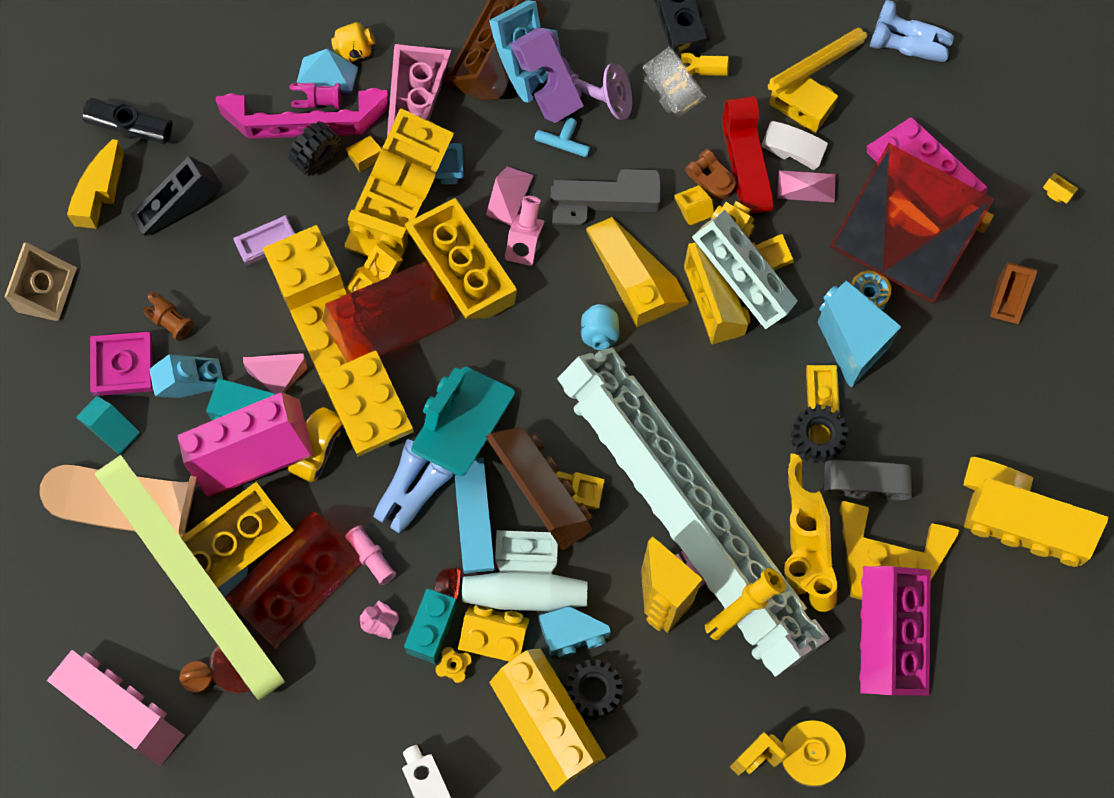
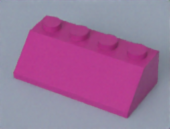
M282 392L177 435L183 463L190 474L196 477V482L206 497H212L313 456L300 399Z
M863 566L861 579L860 693L929 696L931 570L895 566Z

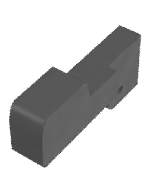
M622 169L618 174L617 182L554 180V186H551L550 202H553L552 225H583L587 220V208L588 210L658 212L660 204V176L656 170Z

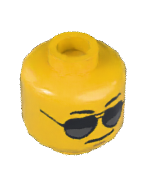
M359 22L338 28L335 31V37L331 39L335 54L350 63L369 57L372 52L371 45L375 44L371 29H365Z

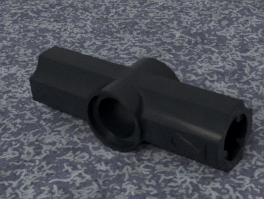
M90 98L86 100L83 107L82 119L84 123L119 132L126 139L138 137L165 145L166 142H169L172 134L173 122L171 119L139 111L129 103L117 105ZM127 119H132L129 123H123Z

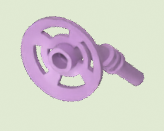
M612 63L606 67L601 88L578 79L579 76L574 74L572 70L569 72L572 82L579 86L581 92L607 103L615 118L624 120L629 117L632 110V91L629 79L619 64ZM609 72L614 73L613 78L608 79ZM617 106L621 111L617 113L614 107Z

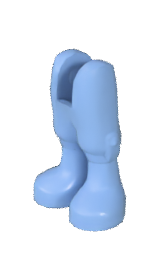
M886 0L878 18L870 47L875 49L884 47L897 49L907 56L945 62L949 56L947 48L952 45L954 35L944 29L921 21H908L899 17L896 14V3ZM891 31L904 34L905 36H899L897 34L892 33Z

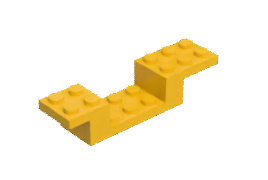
M315 225L263 247L262 249L274 273L283 298L332 405L341 419L357 457L413 433V427L377 351L373 350L344 289L341 275L318 226Z

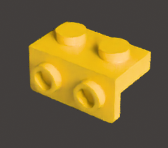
M470 605L464 617L458 650L510 662L522 653L530 619L524 618L521 613L515 611L503 613L495 611L490 607Z

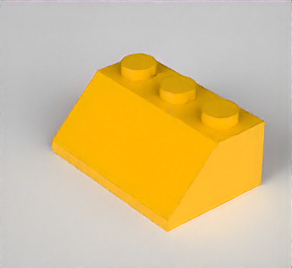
M695 242L688 244L684 269L711 344L744 336L748 324H750L747 308L741 306L738 294Z

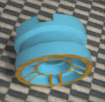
M867 270L856 275L851 283L864 296V291L868 290V293L874 296L865 297L879 309H884L891 295V286L883 274Z

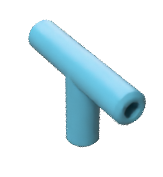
M574 118L566 119L560 136L538 130L535 134V141L583 157H588L590 153L589 146L570 140L577 124Z

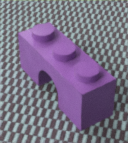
M538 27L510 43L521 69L534 72L541 67H545L548 80L543 89L534 93L545 119L556 123L583 107L580 99L582 92L579 86L572 82L569 75L571 71L567 60L563 56L561 57L557 49L559 46L558 39L552 31Z

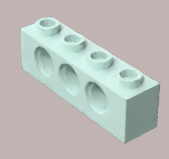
M725 209L703 225L692 236L694 241L765 329L786 316L798 302Z

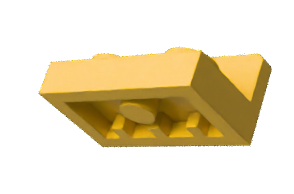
M351 210L347 219L350 233L345 242V249L369 257L375 244L383 242L401 258L403 257L409 243L406 228Z
M763 732L730 768L738 776L744 771L750 775L765 759L773 767H776L787 757L783 752L785 746L773 734L768 736Z

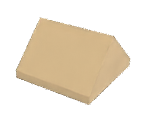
M27 242L23 243L4 297L18 313L58 321L77 267Z

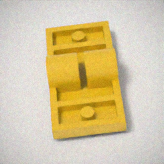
M400 108L354 210L406 228L405 223L415 219L423 200L426 198L454 133Z

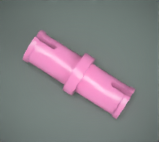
M356 526L346 534V539L360 555L359 561L362 565L368 566L380 585L387 584L396 576L395 570L391 568L383 557L381 547L374 545L362 526Z

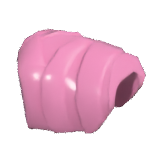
M379 600L373 607L368 606L360 615V625L363 631L388 639L392 637L393 630L399 620L397 612L391 610L387 604Z

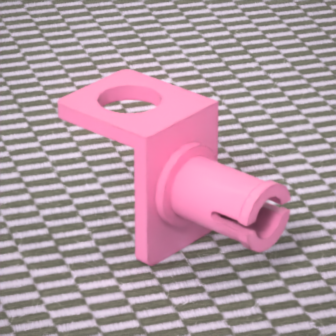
M524 196L522 199L521 213L516 216L509 230L505 253L507 261L529 266L533 265L537 240L544 226V220L537 219L541 200L535 196ZM524 243L528 246L529 253L526 256H519L514 252L513 245Z

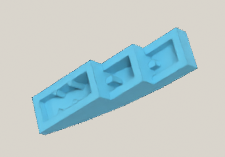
M476 458L465 476L455 474L464 574L495 571L484 458Z

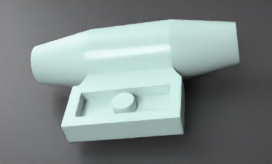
M497 530L495 564L500 572L463 577L462 602L500 610L555 611L567 606L572 608L586 607L587 581L552 574L557 566L558 544L550 532Z

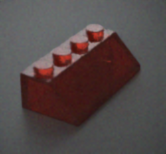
M425 261L326 303L322 321L348 363L375 350L380 356L454 323V316L446 288L429 262Z
M311 511L293 529L294 531L285 537L224 597L240 616L274 649L361 564L359 561L360 556L328 520L315 511Z

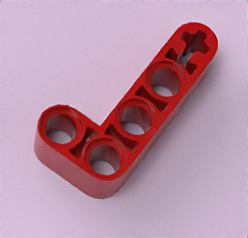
M755 96L726 100L722 115L723 131L733 177L735 178L739 203L751 209L748 215L773 210L772 193L757 131L759 109Z

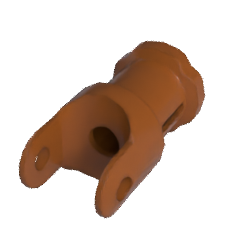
M149 293L147 298L155 305V308L147 306L144 308L143 313L157 326H163L171 332L175 340L181 341L186 338L194 327V321L182 316L176 311L175 305L159 293Z

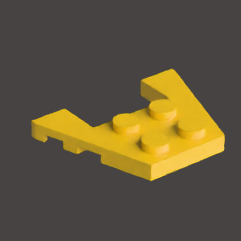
M842 501L840 504V515H842L843 522L842 532L847 555L846 564L850 597L862 600L861 579L863 566L931 570L932 579L956 539L959 530L932 523L929 526L925 551L923 553L864 538L869 507Z

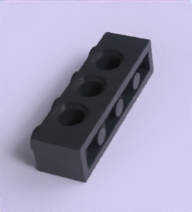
M654 0L672 60L681 58L683 53L696 55L705 52L706 41H709L710 36L707 25H702L700 18L702 17V9L699 1L680 0L682 2L677 3L673 0ZM681 23H686V24H688V25H690V26H682V25H680V24H681Z

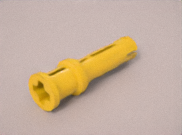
M772 568L763 570L761 577L756 582L748 583L744 586L740 597L705 624L707 634L717 627L718 629L710 637L714 640H719L753 610L765 608L771 597L780 595L785 591L786 584L782 576Z

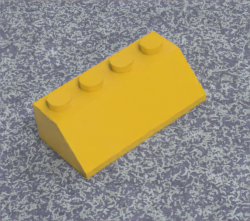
M456 198L405 223L406 229L465 319L490 318L515 304L516 287Z
M987 477L972 494L964 527L971 529L974 535L980 537L992 536L1001 539V543L1004 545L1026 547L1031 549L1030 552L1037 556L1048 557L1050 555L1059 558L1060 562L1065 565L1078 567L1091 559L1107 524L1108 517Z
M255 482L183 535L181 539L215 586L219 588L294 530L259 484Z
M652 536L648 541L641 569L644 613L648 616L646 620L652 627L658 631L663 629L669 633L692 606L702 578Z
M540 648L526 650L504 665L489 682L553 792L559 790L606 758Z

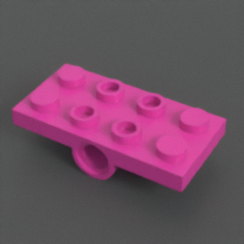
M912 117L867 145V154L878 164L881 163L890 147L888 174L894 179L896 190L910 202L914 199L917 200L941 224L987 194V186Z

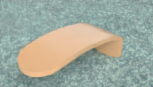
M61 465L51 469L44 476L40 484V498L44 507L52 515L65 520L136 532L94 473L98 470L76 465ZM190 476L189 482L137 477L179 536L185 535L196 487V477Z

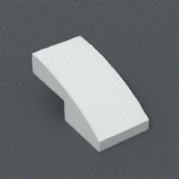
M772 121L761 147L784 160L791 157L814 170L819 167L828 143L798 128Z

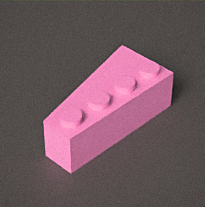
M395 44L387 136L400 108L429 121L449 67L451 50Z
M71 650L47 681L135 750L161 766L185 735L164 720L167 713L154 703H151L149 707L144 705L141 701L145 696L129 685L125 690L119 686L123 680L112 671L107 669L102 673L97 668L101 663L88 653L81 657Z

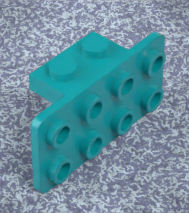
M455 367L449 377L444 375L437 387L438 394L436 397L430 396L423 409V413L426 414L424 427L414 440L411 451L458 476H465L487 441L485 436L493 432L512 401L515 392L512 388L471 368L463 367L460 370Z

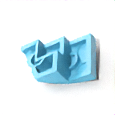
M527 0L489 21L497 51L508 77L523 102L529 103L534 98L531 94L539 83L545 82L548 74L545 67H541L534 72L521 69L510 43L540 27L536 1ZM547 29L552 31L558 39L557 30ZM559 45V46L557 47V49H558V51H559V53H560V55H561V50H560V45Z

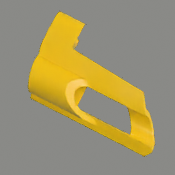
M791 453L788 483L792 498L790 544L793 554L785 562L784 575L796 594L808 592L811 606L817 611L827 612L833 609L837 603V580L832 568L830 516L820 491L810 493L802 488V460L799 455ZM795 573H802V574H804V575L801 576V577L793 576V574H795ZM820 590H826L829 593L819 594L817 592Z

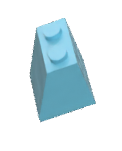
M845 281L839 288L833 286L824 296L825 302L819 308L821 315L818 319V324L847 384L852 388L890 348L901 326L849 282Z

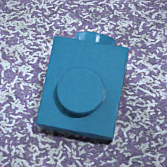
M463 143L448 145L434 178L441 179V184H458V178H464Z

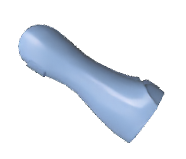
M407 439L402 450L400 463L394 478L377 505L373 516L384 523L394 511L397 504L400 505L402 508L396 514L390 526L391 529L399 534L410 524L430 496L454 475V473L430 462L417 485L410 493L406 494L412 482L428 461L411 451L414 441Z

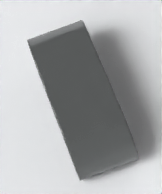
M849 460L826 461L824 493L836 497L908 500L912 498V467L906 464Z

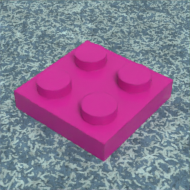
M150 332L90 336V392L93 396L153 391L149 370L153 367V340Z

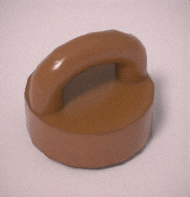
M193 661L183 667L179 680L186 691L192 694H201L210 688L213 682V674L206 664L200 661Z

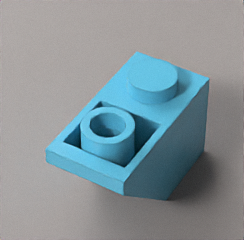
M169 354L149 369L156 397L182 398L214 390L217 379L223 380L218 358Z
M570 606L539 616V623L551 657L558 655L559 659L569 657L576 653V648L585 645L588 646V649L599 647L606 643V638L610 637L611 631L608 625Z

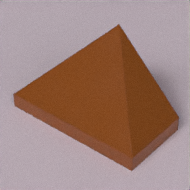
M1009 262L1006 264L997 278L990 317L1019 324L1037 274V269Z

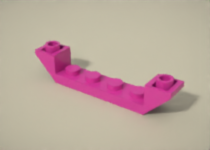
M378 88L359 91V111L344 109L338 112L326 113L316 110L300 114L283 112L282 114L273 115L266 113L249 115V107L245 95L230 93L225 96H216V103L220 114L248 139L297 137L299 134L302 135L306 127L310 128V125L317 123V121L324 122L339 136L362 135L389 109L387 90H380Z

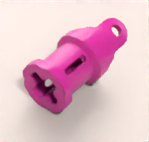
M316 83L290 84L291 90L304 91L308 97L307 100L292 101V107L316 108L317 106H334L335 109H340V83H335L334 86H317Z

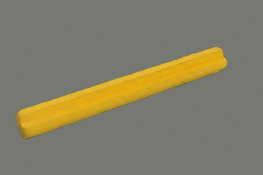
M862 28L852 30L771 78L768 89L772 90L773 94H780L863 44L865 38H867V33L863 32Z

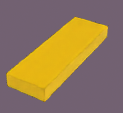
M807 365L808 407L811 406L814 409L816 405H821V409H825L827 405L831 407V412L839 411L837 365ZM815 424L809 428V438L814 443L826 444L830 441L831 433L826 426Z

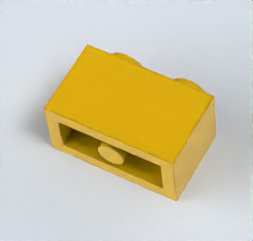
M808 76L780 94H773L772 92L769 105L816 134L834 110L838 95L834 94L831 88L818 84Z

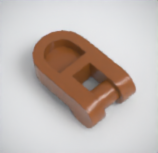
M705 149L699 155V159L696 162H690L685 167L688 176L712 198L725 200L733 194L735 178L717 161L715 155L710 150ZM706 167L712 172L708 176L702 172Z

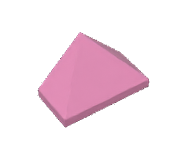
M507 166L495 179L486 217L512 226L521 209L522 199L526 196L532 183L533 175Z
M779 170L777 199L834 202L835 174Z
M303 353L243 357V363L247 372L274 394L285 393L307 370V362Z

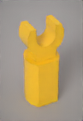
M691 53L681 54L682 63L691 64L688 67H680L681 76L690 77L695 73L706 76H728L729 56L701 55L700 57H695Z

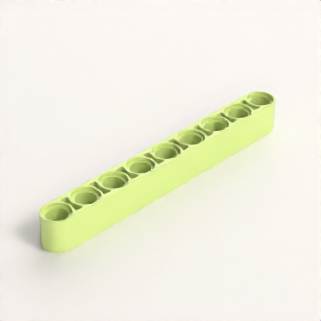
M119 455L94 473L258 701L285 683L279 672L123 457Z

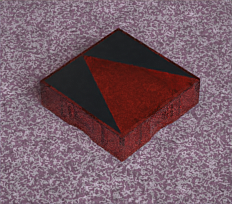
M888 142L829 247L927 301L934 303L994 199Z

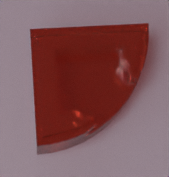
M459 568L443 569L436 578L433 591L457 599L461 570Z

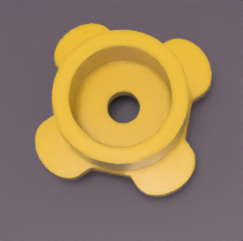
M451 647L444 648L442 650L443 658L441 663L435 669L436 674L439 677L446 676L449 679H453L455 683H461L465 679L466 667L471 664V657L468 653L460 654L454 652ZM452 662L456 663L455 668H452L450 666Z

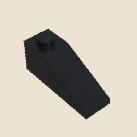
M188 156L130 215L142 235L147 236L203 206L223 185L209 165Z

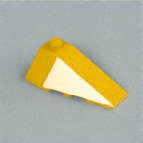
M613 217L586 228V232L636 328L689 305V301L676 277Z

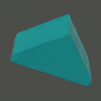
M98 396L76 417L77 420L119 455H122L141 434L116 408Z

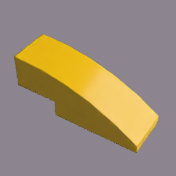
M112 139L98 153L79 180L67 212V216L74 227L97 229L102 203L114 204L124 158V151L118 140Z

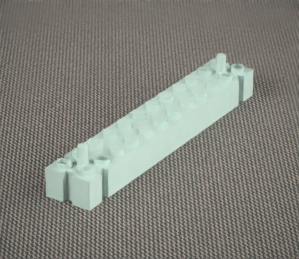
M613 347L601 350L595 356L593 353L578 356L557 378L564 387L565 393L573 399H578L579 402L574 406V412L579 416H583L598 434L600 441L613 454L617 464L624 469L634 483L636 490L643 495L651 506L653 513L670 532L671 538L678 543L688 557L690 564L697 569L709 590L716 595L726 609L742 595L746 584L756 582L761 577L762 571L766 568L776 570L784 579L786 589L782 594L774 595L768 600L765 608L753 610L737 623L745 639L752 646L758 645L752 650L753 657L757 660L762 659L764 665L776 677L806 659L829 641L830 638L816 619L811 621L804 612L807 607L634 375L629 376L624 370L626 365Z

